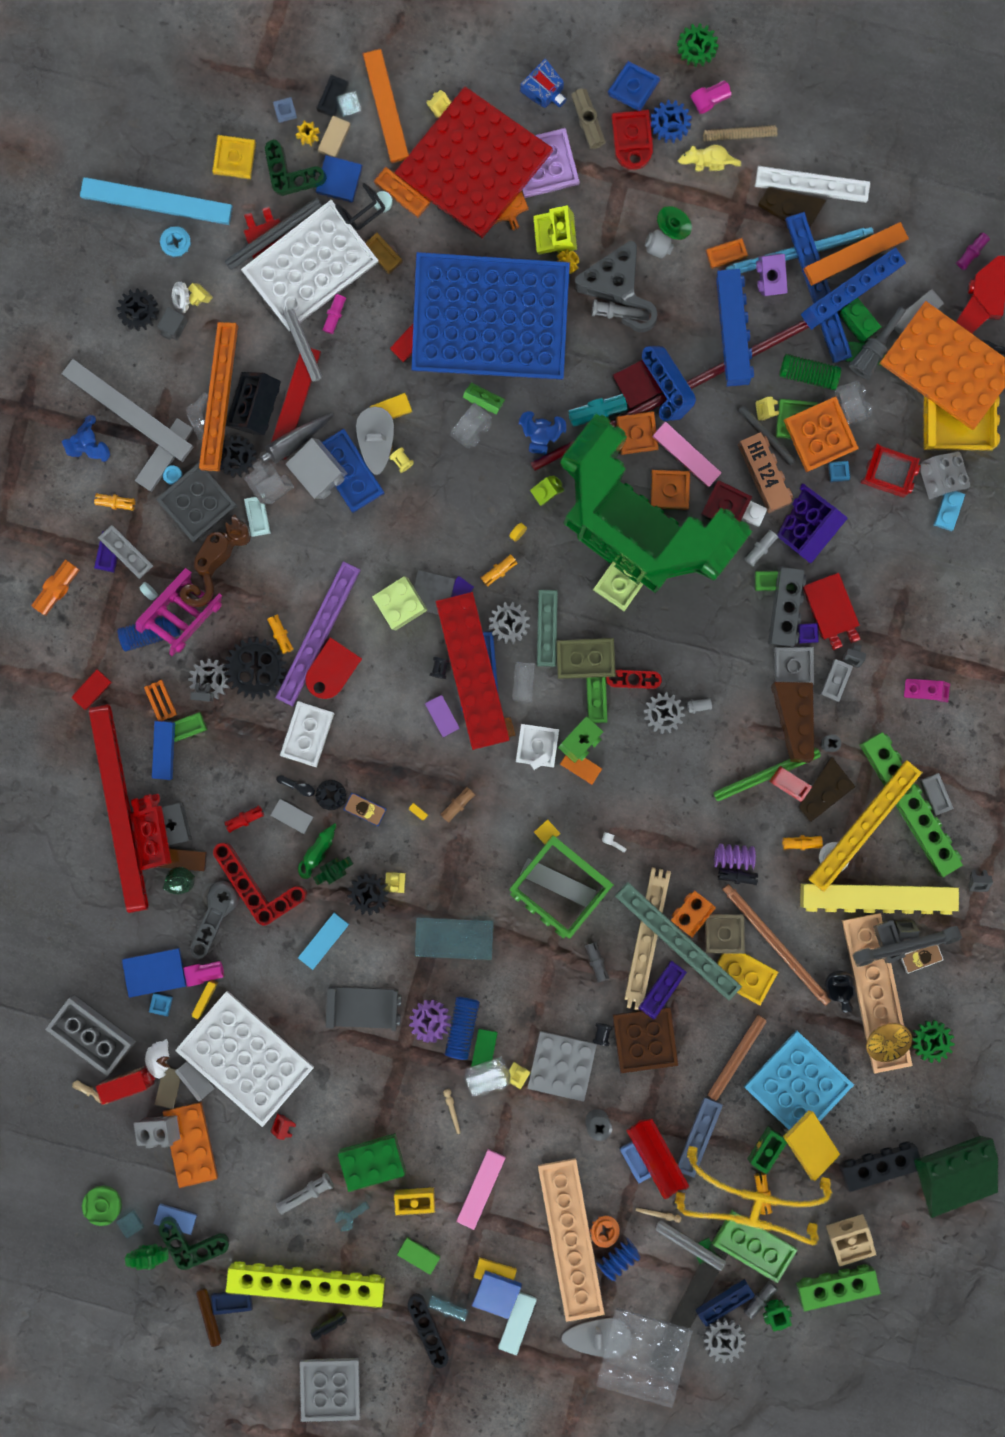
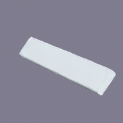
M758 166L755 187L767 189L771 187L789 192L867 202L870 182Z

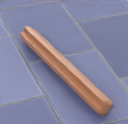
M758 1015L709 1091L708 1096L711 1099L717 1101L766 1024V1020Z

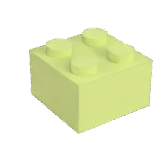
M405 576L372 596L392 630H398L427 611L409 578Z

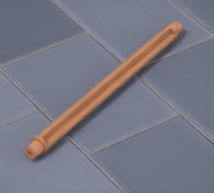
M727 884L722 889L727 894V897L730 898L817 997V1000L821 1001L825 1006L829 1004L831 1000L828 998L827 992L818 985L737 893V890L733 889L730 884Z

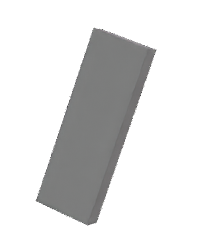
M113 525L108 527L98 537L139 579L153 567Z

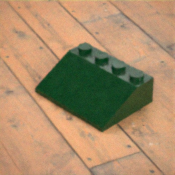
M978 1136L914 1160L931 1218L998 1193V1155L993 1138Z

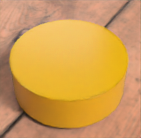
M519 523L511 531L510 538L516 542L525 533L527 527L523 523Z

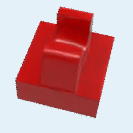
M277 1114L270 1132L277 1139L285 1140V1138L292 1137L288 1129L291 1126L296 1127V1124L285 1115Z

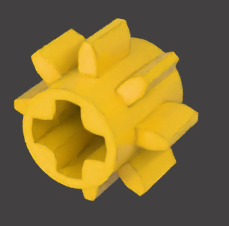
M304 120L301 126L297 125L299 133H296V137L301 139L302 145L306 143L312 146L314 141H319L316 135L320 133L319 128H314L313 121L306 123Z
M566 249L557 255L559 260L556 262H570L569 274L579 269L577 266L579 257L574 251L569 252Z

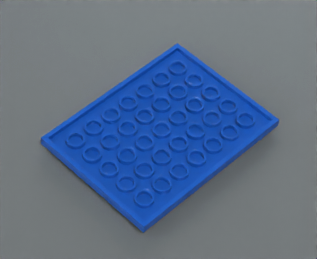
M416 252L411 371L563 380L570 262Z

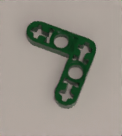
M270 140L266 143L265 154L273 190L278 195L285 196L321 186L326 182V173L318 166L288 173L283 146L277 140ZM273 146H276L278 148L275 150L276 156L278 158H275V155L271 151L273 150ZM277 163L282 164L280 172H274L273 170L274 165ZM317 172L320 174V176H318V180L313 178L316 176ZM300 176L303 177V184L296 186L295 179ZM280 177L281 181L285 184L282 190L278 188L280 186V180L278 178Z
M167 1216L160 1221L159 1233L176 1266L181 1270L190 1269L224 1254L229 1248L228 1236L221 1233L189 1246L175 1218ZM165 1224H167L168 1226H171V1225H172V1227H171V1233H172V1235H170V1231H169L168 1228H164V1227H165ZM178 1239L182 1242V1245L174 1247L171 1241ZM217 1241L224 1243V1246L217 1245ZM205 1248L208 1253L201 1256L197 1253V1250ZM182 1251H183V1256H184V1258H185V1259L188 1258V1262H185L184 1260L181 1261V1258H182L181 1252H182Z

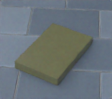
M614 638L556 641L558 679L616 677Z

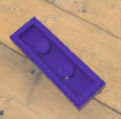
M670 961L638 1008L654 1020L687 972L673 961Z

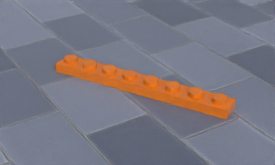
M218 322L199 464V469L203 471H220L238 325L236 323Z

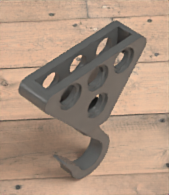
M629 241L577 275L575 287L578 293L648 310L651 318L646 323H638L634 320L622 318V324L631 327L634 331L647 332L657 322V309L653 303L637 297L634 293L637 244L634 241ZM620 257L628 258L625 261L619 260ZM605 267L612 268L610 271H604L603 269ZM591 277L596 279L594 282L588 281ZM615 282H622V283H623V284L620 285V286L614 285Z

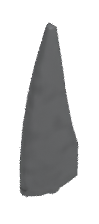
M333 413L308 422L265 446L266 453L260 456L263 463L272 459L276 464L290 455L320 430L334 416Z

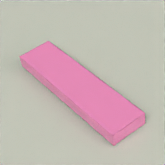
M664 422L652 436L707 488L721 474L713 464L667 422Z
M487 1150L456 1222L473 1230L475 1229L504 1163L505 1156L492 1150Z

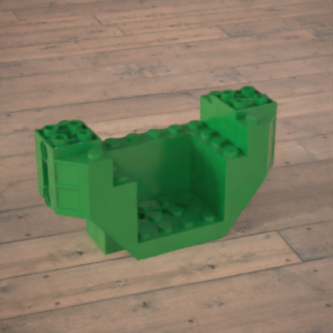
M596 413L563 455L560 462L561 466L575 480L576 504L567 514L564 525L575 532L577 539L608 563H616L614 566L616 569L626 575L623 571L625 570L632 576H627L638 585L641 582L654 593L659 590L666 579L696 572L714 581L752 533L749 529L750 526L744 521L739 522L735 519L734 514L730 510L722 508L706 528L703 527V523L697 518L692 519L689 517L682 527L679 526V522L674 518L670 517L669 519L664 515V511L658 506L653 507L648 503L649 500L645 496L636 494L632 486L620 482L626 468L623 467L624 463L616 457L627 439L626 433L617 426L615 428L611 425L607 417L604 415L599 416Z

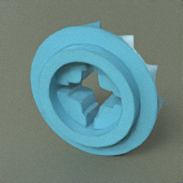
M170 227L161 235V248L172 257H182L185 252H188L191 245L190 236L181 227ZM173 236L177 240H181L178 242L179 248L175 247L174 244L171 245L173 243Z

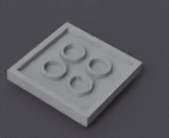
M540 1031L527 1088L584 1102L597 1044Z
M359 1358L300 1360L301 1422L360 1420Z

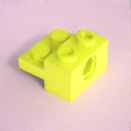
M568 205L549 209V213L533 216L536 250L539 255L554 251L561 253L566 249L569 251L577 250L574 213Z

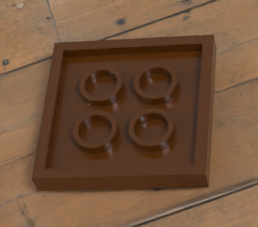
M670 1007L662 1008L654 1020L643 1011L612 1014L620 1073L678 1066Z

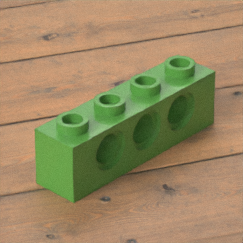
M867 1264L859 1265L857 1269L853 1270L841 1269L835 1274L823 1273L818 1278H802L800 1282H796L800 1304L804 1311L880 1294L876 1272L871 1265ZM859 1278L860 1283L856 1286H853L852 1282L855 1279ZM836 1283H842L840 1289H833ZM816 1288H823L820 1294H814Z

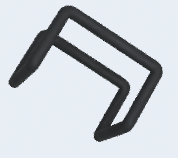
M363 183L362 186L373 202L354 217H351L348 211L340 205H335L345 223L352 224L355 230L362 229L385 210V206L376 192L366 183ZM378 202L381 209L357 226L354 221Z

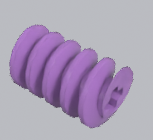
M720 843L718 848L716 847L714 867H717L718 863L721 862L722 868H725L726 863H729V867L732 869L735 863L737 869H740L741 865L744 864L745 870H748L749 865H752L754 870L756 860L755 848L750 846L747 850V847L743 845L740 850L739 846L735 845L732 850L731 844H727L726 848H724V845Z

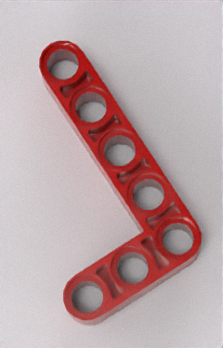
M220 843L214 847V857L258 924H270L306 899V889L302 886H295L269 903L233 847L229 843ZM221 846L226 847L228 850L225 857L219 854ZM232 862L238 865L236 873L231 872L229 869ZM242 878L249 882L247 889H243L240 886ZM294 890L302 892L300 900H296L293 897ZM252 895L259 897L258 905L251 903L250 898ZM279 900H282L286 903V908L284 911H281L277 908V902ZM262 911L269 913L270 919L268 921L261 919Z

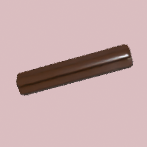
M206 1288L198 1290L196 1295L211 1347H216L222 1341L215 1316L213 1315L208 1291Z

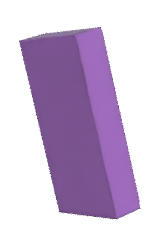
M442 695L425 703L442 737L460 729Z

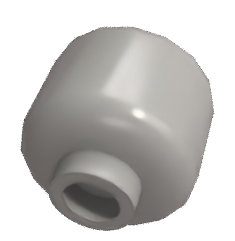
M655 230L653 233L650 232L644 246L648 254L661 259L666 254H671L674 244H672V238L660 230Z

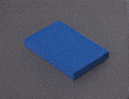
M180 948L122 959L129 998L187 986Z

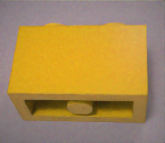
M434 1187L395 1190V1215L435 1213Z

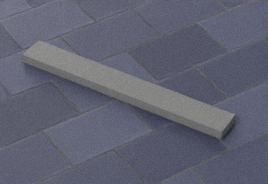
M74 359L71 360L61 373L181 462L185 460L194 448L190 443Z

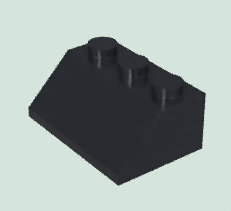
M242 372L226 426L253 435H265L274 410L276 397L280 391L281 381L261 372Z

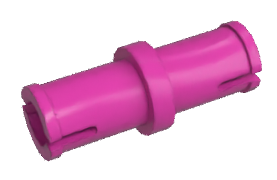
M335 294L331 308L327 310L328 316L322 329L324 332L334 334L338 319L342 317L341 311L346 301L344 296Z

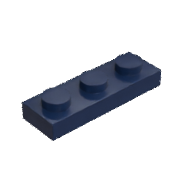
M743 1279L695 1311L705 1327L752 1299L755 1295L746 1280Z

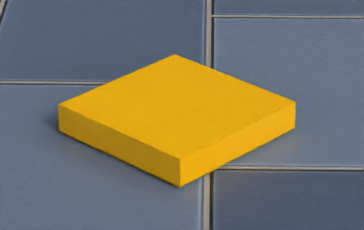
M218 135L213 174L251 179L256 141Z

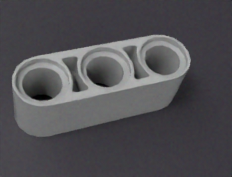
M933 289L906 310L894 328L899 336L925 301L937 309L945 304Z

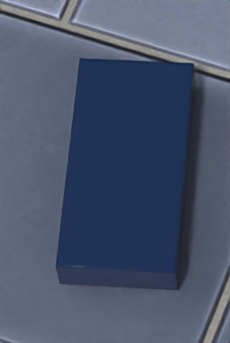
M226 1292L212 1293L211 1295L213 1315L253 1310L252 1295Z

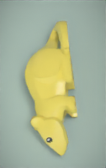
M711 145L705 149L696 150L695 146H692L689 151L685 152L678 159L680 164H696V171H702L704 166L709 167V171L723 170L726 164L741 166V161L730 156L726 149L720 145Z

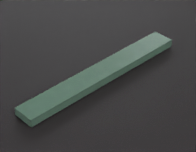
M626 882L617 892L615 897L728 1001L741 989L742 986L629 882Z

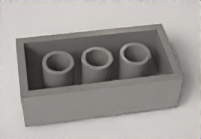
M75 995L66 1001L45 1029L107 1077L115 1071L136 1042Z

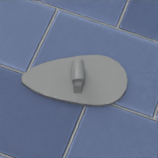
M370 407L361 412L357 418L356 431L360 450L367 467L373 474L379 475L386 467L390 457L394 437V423L388 411L380 407Z
M612 1317L600 1318L569 1328L562 1334V1341L576 1351L599 1357L613 1358L621 1356L627 1351L631 1343V1333L626 1323L620 1319Z

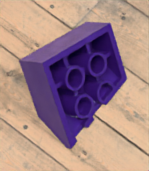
M802 483L800 487L801 493L798 499H794L792 503L794 507L791 514L786 516L777 536L809 563H812L848 518Z

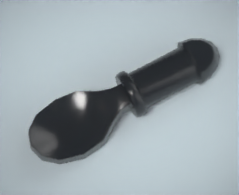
M279 775L276 778L279 784L286 785L292 788V790L296 788L303 796L311 797L315 794L314 788L309 784H297V781L286 778L284 775Z

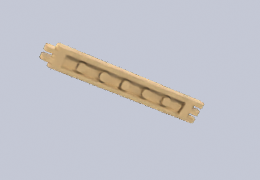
M652 867L645 898L663 913L671 871L667 870L664 878L662 877L663 869H659L658 876H655L656 868ZM641 920L624 1000H628L626 1008L631 1009L632 1001L635 1002L634 1010L639 1009V1004L645 998L658 937Z

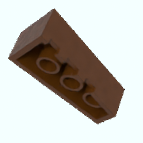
M774 682L771 690L774 694L781 728H783L790 762L810 763L814 759L813 683Z

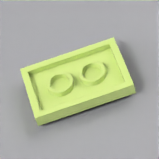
M612 562L593 590L622 611H625L643 584L641 582L639 585L627 577H632L630 574L623 570L626 574L624 575L614 567L616 563Z

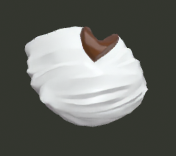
M167 1039L152 1044V1047H148L145 1055L146 1067L150 1074L156 1078L164 1077L166 1075L164 1072L170 1067L166 1061L169 1059Z

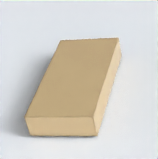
M332 116L319 145L318 152L336 158L351 124Z

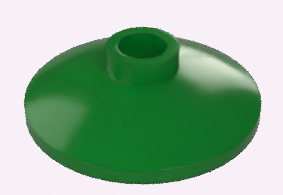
M667 206L659 211L657 223L664 234L676 240L685 239L690 235L692 224L689 217L682 210Z

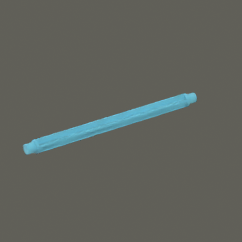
M872 227L861 228L814 242L817 251L820 252L863 240L874 233ZM794 247L771 253L785 254V261L798 258ZM756 257L734 263L732 266L726 267V270L740 269L741 273L756 269V261H759V258Z

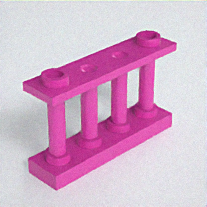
M186 568L136 620L135 629L140 633L145 629H151L171 644L169 653L171 656L176 652L180 653L186 645L185 642L212 612L216 613L222 606V595L220 593L210 600L207 604L208 606L202 612L183 602L179 592L185 585L192 584V572ZM201 591V595L196 597L201 598L205 593ZM170 602H175L196 619L188 626L168 611L166 606ZM158 615L164 616L184 632L176 639L158 626L154 619Z

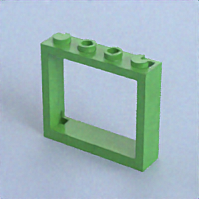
M552 835L509 890L511 891L510 895L516 901L522 900L527 904L525 908L532 914L537 912L541 915L540 920L548 927L552 924L559 936L563 939L565 937L570 939L614 884ZM552 845L603 886L569 929L564 927L518 889Z

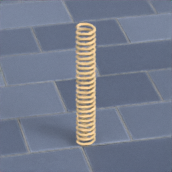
M768 125L765 127L705 130L703 141L705 142V134L706 141H708V134L709 140L711 141L712 134V140L714 141V133L715 140L717 141L718 133V140L720 141V132L721 140H723V132L724 139L726 140L727 132V139L729 140V131L731 140L732 131L733 139H735V131L736 139H738V131L739 139H741V130L742 138L744 139L745 130V138L747 139V130L748 138H750V129L751 138H753V129L754 138H756V129L757 137L759 138V129L760 137H762V128L763 137H765V128L766 137H768V128L769 137H771V128L772 136L774 137V127L775 136H777V128L775 125Z

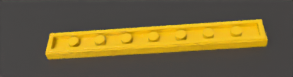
M906 760L808 880L822 892H825L922 772Z

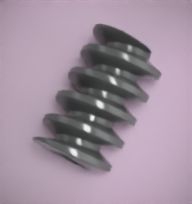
M600 1109L590 1111L585 1119L589 1136L597 1141L607 1139L612 1132V1125L607 1113Z

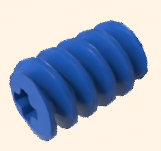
M626 1238L627 1245L623 1242L620 1243L621 1250L617 1247L614 1248L615 1255L611 1252L608 1253L609 1260L605 1257L602 1258L603 1265L597 1262L603 1274L612 1281L617 1279L616 1274L618 1276L623 1274L621 1269L624 1271L629 1269L627 1264L630 1266L635 1264L633 1258L637 1261L640 1260L637 1248L628 1238Z

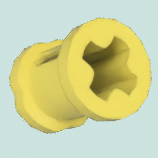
M402 447L389 457L390 460L397 464L401 473L408 470L414 464V461L406 456Z

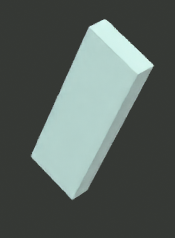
M519 1292L498 1349L517 1355L537 1300L536 1297Z

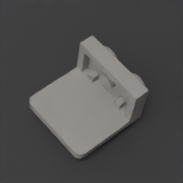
M960 452L934 456L918 463L921 465L920 472L929 500L946 493L970 488L969 477Z

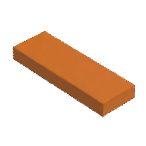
M387 167L374 180V184L383 191L388 192L393 199L417 218L420 217L430 204L429 200Z

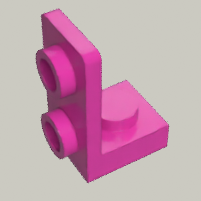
M906 679L904 697L948 703L950 683L935 680Z

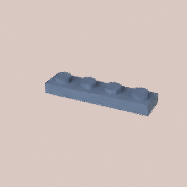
M707 1097L703 1098L677 1163L682 1173L693 1178L695 1177L696 1170L687 1157L688 1147H697L696 1156L697 1165L699 1166L723 1105Z

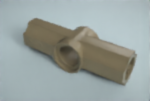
M578 89L571 94V98L589 148L596 149L605 144V139L597 119V112L593 108L587 89ZM589 116V117H591L593 120H591V121H586V120H584V117Z

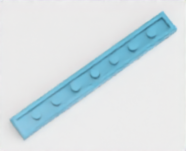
M83 177L80 197L226 225L230 224L233 209L231 204Z

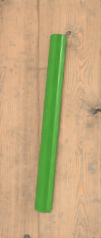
M814 748L813 760L821 757L818 748ZM790 759L715 791L713 793L717 801H721L767 781L773 777L779 766L790 771L806 763L790 762Z

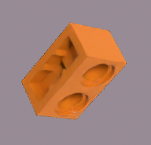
M695 890L685 897V903L681 908H677L672 914L673 918L671 919L675 925L692 938L716 909L712 903ZM698 901H702L701 908L695 910L694 904ZM689 916L690 922L687 925H682L683 918Z

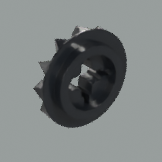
M326 780L317 787L315 797L317 803L323 809L336 810L344 804L346 790L340 782ZM326 788L331 792L338 790L334 795L336 802L330 798L324 800L325 796L328 795Z

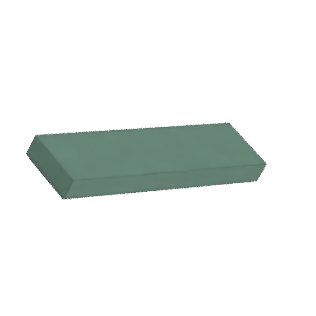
M538 590L537 666L556 667L558 590Z

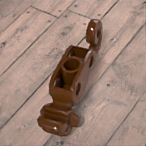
M236 515L231 517L232 525H229L227 522L225 523L226 533L213 532L209 534L198 552L194 567L204 579L206 591L201 598L192 599L188 597L190 592L200 596L201 591L194 584L185 585L180 591V597L188 606L202 607L210 602L214 595V585L211 579L214 571L231 556L235 545L243 546L250 542L251 533L247 524L243 521L241 522ZM215 536L216 539L211 542V538Z

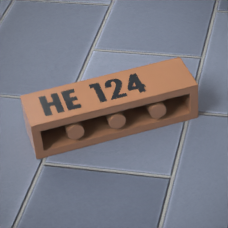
M762 432L740 441L738 447L762 501L767 508V512L770 514L790 505L793 495L791 490L786 488L784 484V474L776 466L777 459L768 448L770 444L767 437H763Z

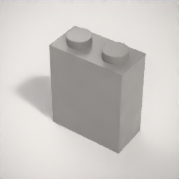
M315 438L310 439L286 463V466L314 499H325L331 494L330 490L334 486L340 485L348 474L322 442Z

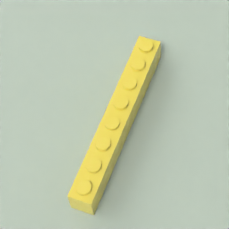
M801 883L800 907L806 908V911L817 912V908H825V912H837V909H844V912L854 913L856 909H863L864 913H875V909L883 910V913H895V910H902L904 914H914V910H921V914H933V911H940V914L952 915V911H959V888L830 884L825 892H822L814 884Z

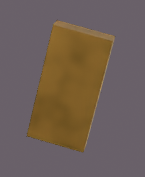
M378 233L365 243L388 274L403 262Z

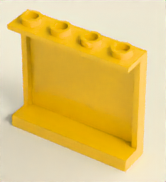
M923 395L924 450H993L1000 442V434L997 433V426L1000 423V416L997 414L1000 397L998 396L972 431Z

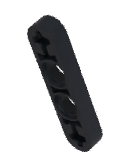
M413 1294L408 1299V1310L432 1365L436 1368H443L448 1363L449 1355L424 1297L421 1294ZM415 1299L417 1302L421 1301L419 1305L421 1312L419 1314L417 1307L412 1306ZM427 1317L430 1323L428 1326L423 1327L419 1324V1319ZM429 1335H434L438 1341L431 1345L427 1342L426 1338ZM437 1348L440 1356H444L442 1362L435 1360L437 1357L435 1349Z

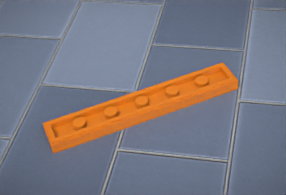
M378 49L363 53L391 163L403 161L409 155L382 51Z
M899 222L803 268L811 286L897 246L909 238L902 223Z

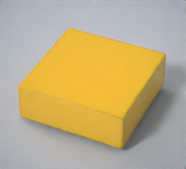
M415 803L409 807V810L422 821L428 817V814Z
M548 819L534 831L544 844L547 843L552 835L557 837L561 834Z

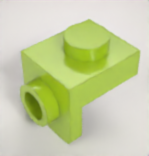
M552 475L546 477L530 491L539 505L542 506L557 494L562 493L564 489L562 482Z

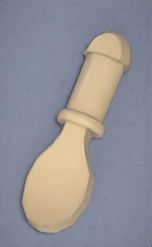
M78 1080L73 1082V1088L87 1094V1096L91 1094L101 1104L99 1095L93 1090V1087H89Z

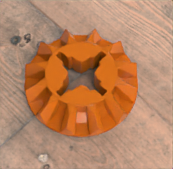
M610 1216L598 1217L595 1222H592L593 1226L590 1229L591 1239L595 1245L601 1248H608L615 1244L619 1237V1224ZM602 1225L603 1227L608 1228V1230L606 1231V1237L605 1235L600 1234V1232L603 1231Z

